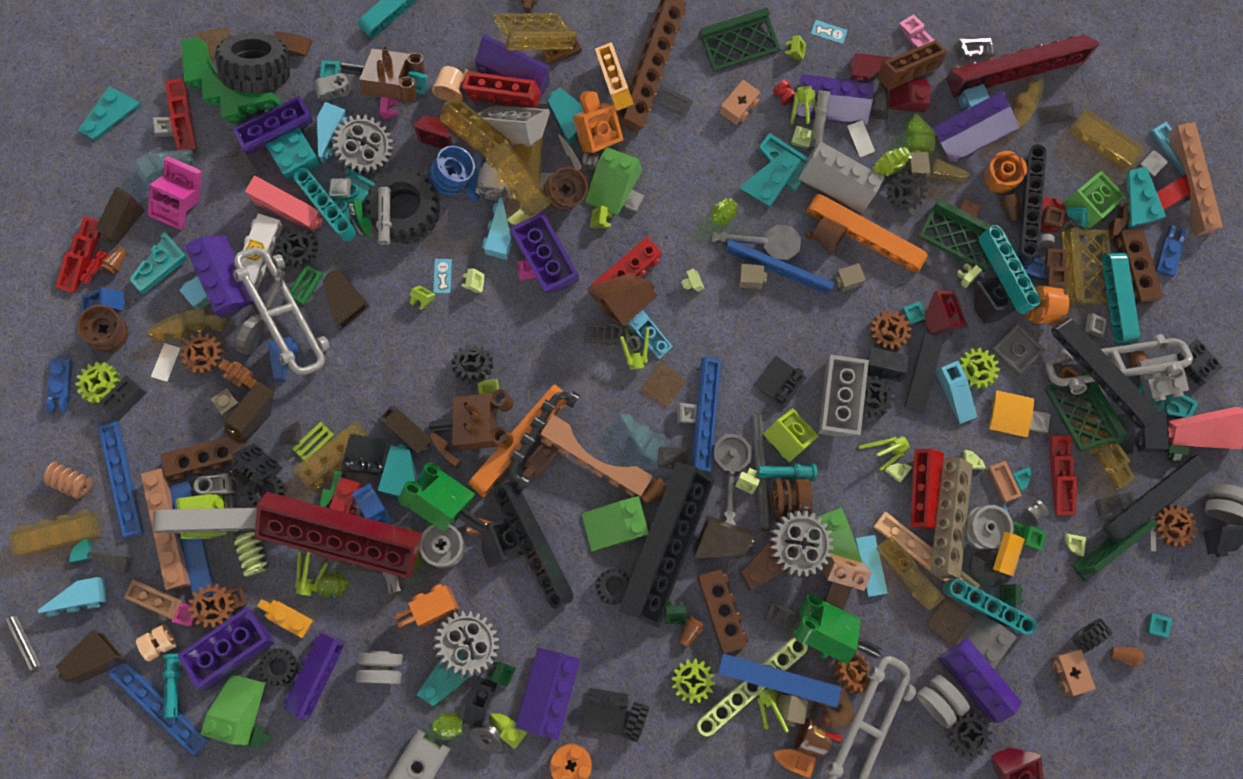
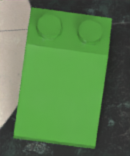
M606 147L597 163L585 203L596 208L600 206L607 207L608 212L618 216L643 170L639 159Z
M1101 170L1062 204L1066 209L1068 207H1087L1089 225L1084 228L1088 230L1126 197Z
M639 496L582 513L591 552L646 538L649 534Z
M839 508L818 516L822 517L820 524H828L825 530L832 531L828 538L834 539L832 542H829V545L833 546L834 549H828V552L863 563L843 509ZM813 530L809 532V537L811 540L815 538V532ZM812 543L813 547H818V544Z
M232 674L207 712L200 735L230 744L249 745L265 683Z

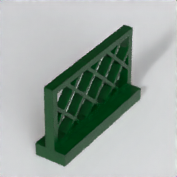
M768 7L700 29L698 36L700 41L703 42L713 72L781 50L769 18L770 12ZM766 22L768 28L766 34L757 30L759 24ZM743 29L753 32L750 39L740 35ZM754 33L764 37L761 45L751 40ZM731 34L736 37L733 45L723 40L725 35ZM738 38L747 42L744 50L734 46ZM714 39L720 42L716 50L709 47L708 40ZM765 39L772 41L775 48L767 49L763 47ZM721 43L731 48L728 55L718 51ZM749 44L759 48L756 54L752 55L746 52ZM732 49L742 53L740 59L735 60L729 57ZM715 55L725 59L722 65L716 66L714 62Z
M938 198L917 238L973 267L977 265L983 272L987 270L990 263L980 245L979 237L992 225ZM933 215L940 217L942 223L935 224ZM949 225L957 226L959 231L952 233ZM944 226L947 234L940 235L937 228ZM933 229L936 237L931 238L924 233L926 230ZM965 233L973 234L976 240L968 241ZM961 235L964 243L956 244L954 236ZM949 237L952 245H944L942 239ZM978 243L981 251L973 253L970 245ZM966 246L969 254L964 255L960 253L959 247ZM983 255L984 265L977 262L975 256Z
M1083 372L1081 376L1089 374L1087 372ZM1096 382L1085 383L1087 389L1084 391V394H1072L1069 386L1053 384L1045 387L1049 399L1079 452L1113 442L1115 445L1123 442L1127 432ZM1060 390L1065 392L1063 398L1055 396L1052 391ZM1067 393L1078 397L1077 402L1074 403L1066 400ZM1080 399L1089 401L1091 404L1090 408L1079 405ZM1062 404L1073 407L1072 413L1063 411L1061 408ZM1079 409L1087 412L1086 418L1074 415L1075 410ZM1089 414L1097 416L1100 420L1099 424L1087 420ZM1071 419L1083 423L1081 429L1072 427L1070 424ZM1085 424L1097 428L1094 435L1083 431ZM1098 430L1107 432L1109 437L1104 439L1096 435ZM1080 435L1092 439L1091 443L1082 445L1079 439Z
M1155 520L1147 521L1118 543H1114L1108 536L1071 566L1083 581H1087L1158 524Z

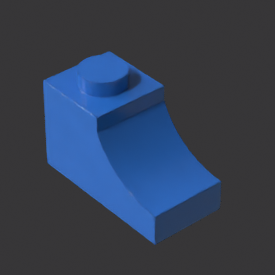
M101 287L82 296L81 313L93 305H105L112 308L116 313L120 312L125 305V300L123 299L124 292Z
M291 337L283 338L289 351L293 352L295 360H298L297 354L300 353L298 343L294 342ZM275 340L267 342L274 379L278 383L285 382L289 366L288 364L282 365L280 363L278 355L282 353Z
M371 484L352 493L365 518L389 525L393 524L387 509Z

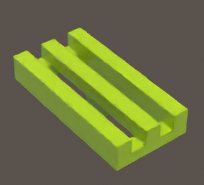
M320 422L293 450L308 463L335 435ZM321 429H323L307 446H305V447L300 451V449H301L316 433H318ZM327 433L328 436L305 456L304 454Z

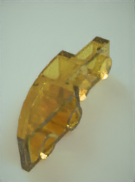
M1040 77L1037 81L1033 80L1026 87L1028 91L1025 94L1021 92L1015 99L1017 103L1013 107L1015 109L1013 114L1020 129L1015 131L1017 134L1031 118L1039 104L1044 86L1043 77Z
M196 309L182 312L160 321L148 329L146 335L155 342H163L168 338L180 341L184 340L185 337H191V330L194 332H202L207 328L223 330V327H229V319L226 316L220 318L218 315H210L205 309Z
M1088 416L1087 420L1099 424L1091 416ZM1077 421L1072 426L1081 429L1083 423ZM1085 424L1083 431L1094 435L1097 428ZM1098 430L1096 435L1104 439L1109 437L1108 433L1102 430ZM1080 435L1084 445L1091 443L1092 439ZM1113 442L1088 450L1092 457H1098L1117 489L1124 488L1136 478L1127 465L1130 460L1119 444L1115 445Z
M892 536L876 547L878 553L894 575L928 611L945 598L918 569L917 563Z

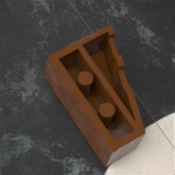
M785 540V543L794 544L792 540ZM769 541L739 573L748 591L788 570V568L781 570L783 563L775 564L778 557H771V554L775 552V549L769 548V546L774 545L773 541ZM789 547L787 551L790 558L794 555L792 547Z

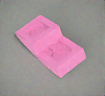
M915 15L899 23L901 30L914 48L934 41L924 30L925 25Z

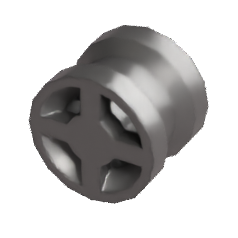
M584 151L582 170L592 169V171H595L599 161V153L589 154V152Z
M1037 499L1033 501L1031 506L1024 508V513L1032 523L1037 524L1042 517L1045 518L1049 515V510L1043 502Z

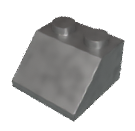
M977 612L954 644L956 645L968 637L989 664L995 668L1017 637L1001 624Z

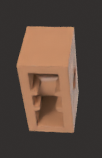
M742 80L721 105L720 114L736 126L740 121L744 122L749 115V110L751 108L755 109L759 104L760 91L745 80Z
M831 554L832 557H827L828 564H824L822 570L827 580L865 591L872 574L865 563Z
M1081 649L1052 656L1053 669L1060 677L1059 685L1066 696H1075L1096 689Z

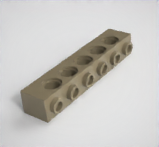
M962 458L943 459L930 573L943 579H961L973 468L971 463Z

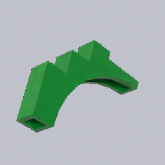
M199 37L181 41L184 82L193 89H202L203 100L211 106H221V116L229 123L239 124L241 121L248 120L247 113L253 114L259 110H272L274 107L281 105V99L273 93L247 94L229 89L221 82L213 67L208 45Z

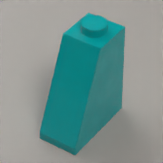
M559 87L548 96V108L563 138L571 146L578 138L573 115L582 112L583 109L578 101Z
M402 444L390 446L378 491L382 494L399 497L407 481L417 483L413 453L408 450V446Z

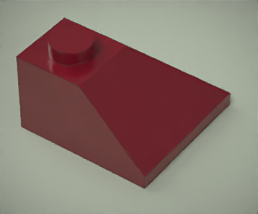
M855 53L849 60V79L861 82L868 81L880 72L883 62L892 57Z
M915 78L890 89L889 109L925 113L930 104L931 86L928 80Z
M423 115L414 124L419 142L439 149L453 146L450 133L438 117Z
M934 291L924 316L928 331L931 334H941L967 326L955 291Z
M1009 747L991 756L993 768L998 779H1044L1042 757L1038 753Z

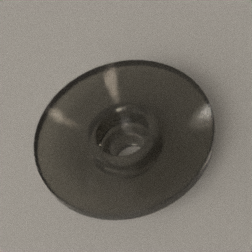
M995 549L978 550L970 559V574L981 586H998L1007 577V574L988 569L989 563L994 567L998 551Z

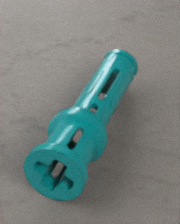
M799 463L793 466H758L757 478H793V480L810 479L815 481L817 478L816 464L800 465Z
M178 654L162 656L164 660L162 677L165 679L163 718L165 719L178 717V678L181 676Z

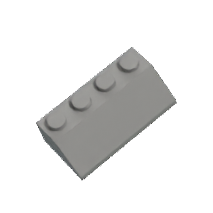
M492 105L470 117L474 139H482L484 142H510L511 145L518 143L524 144V146L534 145L543 136L550 111L549 109Z
M820 141L813 148L798 179L853 211L863 214L876 195L884 177Z
M837 355L829 356L826 361L818 434L837 437L861 435L869 360Z

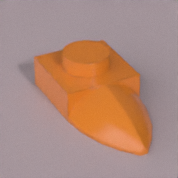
M782 749L774 752L775 758L783 767L811 778L817 758L792 749Z

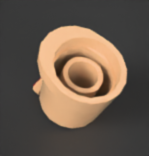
M442 67L432 87L433 94L445 101L461 102L463 95L460 91L469 70L465 69L463 74L454 67Z

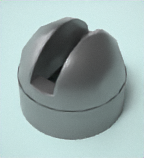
M632 335L627 338L626 345L628 350L637 351L640 349L642 340L639 336Z

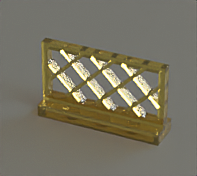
M558 13L493 15V20L506 39L505 47L507 50L573 49L577 33L574 29H568Z
M1070 228L1062 232L1063 249H1067L1066 267H1068L1067 295L1069 305L1108 304V300L1099 294L1103 288L1106 290L1105 281L1098 276L1099 272L1103 271L1102 263L1096 256L1099 252L1103 255L1111 254L1109 230H1079V228ZM1080 235H1084L1088 239L1085 245L1080 242ZM1097 235L1103 236L1102 245L1094 239ZM1090 243L1097 248L1094 254L1087 249ZM1082 252L1090 258L1086 263L1081 258ZM1092 261L1099 267L1096 272L1088 266ZM1084 270L1091 275L1088 281L1083 278ZM1094 279L1101 285L1097 291L1090 285ZM1086 288L1093 294L1090 299H1085L1084 290Z

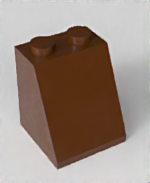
M631 273L590 286L587 289L605 315L622 326H625L657 297L653 290L655 287L649 280L645 281L641 276H635Z

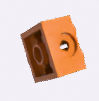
M583 92L580 95L583 111L573 115L582 151L594 153L624 140L615 105L600 104L596 92Z
M439 584L431 588V592L423 595L421 593L412 597V602L408 603L410 609L395 615L394 618L397 621L411 614L413 616L397 624L398 627H404L416 621L418 626L425 627L460 610L451 589L446 585L442 586Z

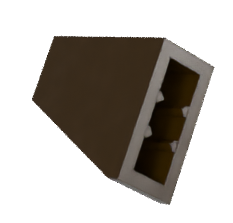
M116 187L95 229L101 234L99 236L107 243L112 241L118 245L145 209L131 195Z
M338 269L329 272L325 276L323 284L333 321L337 328L342 330L370 306Z
M258 381L225 421L224 433L230 439L241 443L271 415L274 391Z
M390 406L378 419L416 453H424L431 444L429 442L432 439L398 408Z
M707 515L693 552L697 558L746 555L748 549H752L755 539L750 530Z
M92 630L55 667L60 672L59 676L67 683L70 681L79 684L124 664L126 660L103 633Z

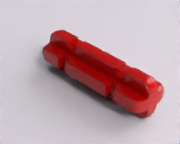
M102 250L97 251L95 254L96 258H92L85 269L86 272L82 273L79 277L81 282L87 285L93 280L92 276L95 277L101 268V261L108 256L106 252Z

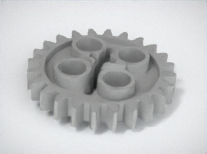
M357 114L356 120L349 116V122L343 119L342 125H337L338 130H334L333 135L336 137L332 138V142L335 143L332 145V149L337 150L334 156H340L338 162L344 161V168L351 166V172L355 168L358 169V174L362 170L365 171L366 175L370 169L373 173L376 172L377 168L381 170L383 164H387V158H390L392 155L389 152L393 150V147L389 146L393 142V140L388 139L390 133H385L386 126L381 128V121L374 123V117L370 121L367 120V115H364V118L361 119L359 114ZM353 130H358L361 135H355ZM370 138H376L379 142L374 143ZM352 146L355 151H349L346 147ZM364 154H370L372 159H367Z
M795 511L794 515L787 513V518L781 517L782 524L775 523L778 529L771 530L775 537L769 538L770 541L774 542V545L769 546V548L775 549L771 557H778L775 564L783 563L781 570L788 568V574H793L795 571V576H800L801 573L803 576H808L809 572L816 574V569L823 570L821 563L828 564L825 558L832 557L828 549H834L833 546L829 545V542H832L834 539L828 538L832 531L825 530L828 524H820L822 517L815 519V513H811L808 516V511H803L802 514L800 511ZM791 527L796 529L795 537L790 535ZM811 530L815 532V538L813 540H811L809 537V532ZM785 540L818 544V547L785 543ZM789 547H792L794 550V555L791 558L787 554ZM808 550H811L813 552V558L811 560L807 558Z
M461 611L459 616L455 612L452 615V619L447 616L445 622H441L439 625L441 629L435 631L438 636L433 641L438 644L433 649L439 650L435 658L441 657L442 660L439 664L446 663V671L452 668V675L460 671V677H463L467 672L470 678L474 671L478 676L481 670L485 672L488 669L487 665L491 666L493 664L492 659L497 657L494 651H497L499 647L494 644L499 641V638H493L497 631H490L493 624L486 625L487 618L485 617L483 620H480L479 613L473 617L472 611L467 616L464 611ZM467 628L474 629L475 635L470 634ZM449 635L456 636L457 642L451 641ZM475 646H480L483 649V653H478ZM457 653L463 654L465 661L459 660Z

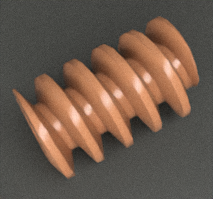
M52 462L44 474L43 481L46 486L66 493L75 499L85 496L92 486L91 477L86 478L85 474L79 475L78 471L72 472L71 468L65 469L64 465L58 466L57 462Z

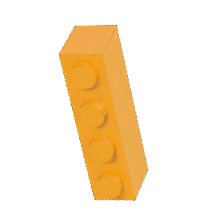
M612 42L595 48L616 111L634 105Z

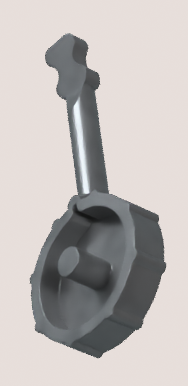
M776 225L765 233V237L726 234V232L721 234L717 232L712 233V243L717 241L725 243L732 240L738 243L759 244L764 246L763 251L766 255L786 263L794 259L800 252L801 236L792 226Z
M277 268L275 284L264 303L267 310L271 309L283 285L285 271ZM261 314L254 317L251 316L242 325L236 338L237 351L250 356L258 348L265 334V322Z
M725 434L713 445L712 461L722 472H727L726 512H724L723 516L726 518L725 522L736 525L733 521L735 517L733 512L734 475L751 462V446L741 435Z

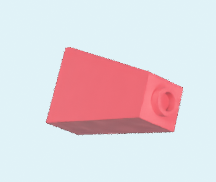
M257 176L252 178L245 190L255 206L308 229L313 233L322 224L323 219L319 210Z
M1233 407L1168 421V442L1178 446L1242 449L1243 408Z

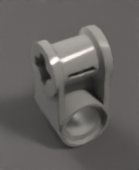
M341 73L318 78L314 81L317 99L320 102L347 96L352 90L347 77Z
M234 474L199 477L194 482V489L201 495H234L235 491L233 490L232 480ZM205 482H209V488L206 491H202V485Z

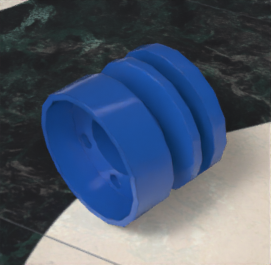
M447 146L438 153L428 171L429 182L433 184L435 190L439 193L455 195L461 192L473 175L475 169L474 160L465 149L458 146Z

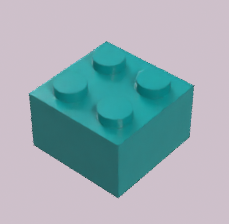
M299 127L266 144L288 183L295 180L294 174L298 169L306 168L312 171L321 166Z

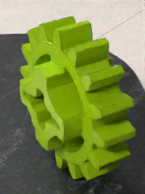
M905 147L887 151L877 160L875 166L872 167V171L882 177L896 174L906 166L912 155Z
M978 348L976 352L974 349H971L969 353L965 352L962 355L963 358L958 360L967 377L969 388L975 385V390H978L980 386L985 389L988 385L991 386L994 383L993 380L999 377L995 374L1000 371V368L995 367L999 362L993 361L995 355L989 356V350L982 353L981 348ZM974 357H978V360H974V359L970 360V359H971V358H974ZM979 377L987 378L985 380H978Z
M95 362L94 367L91 364H87V370L81 369L83 375H77V378L80 379V382L76 383V386L80 387L77 392L82 395L83 399L88 400L92 404L95 402L99 403L121 381L117 379L120 374L115 371V368L105 362L102 365L99 362Z
M687 659L686 665L679 663L680 670H673L677 675L676 677H671L672 680L676 681L672 688L678 689L675 693L676 696L683 695L682 701L689 698V703H693L694 699L701 703L700 697L708 699L706 693H713L710 685H715V682L711 681V678L715 675L708 673L711 669L710 666L704 668V661L697 664V659H694L693 663H690L689 659ZM691 667L690 673L686 676H681L685 669ZM698 668L704 672L706 679H703L698 674ZM692 675H695V679L702 681V683H696L694 687H691V683L684 681V679L692 678ZM680 683H684L687 686L688 694L683 691ZM700 686H705L704 690L696 695L697 689Z

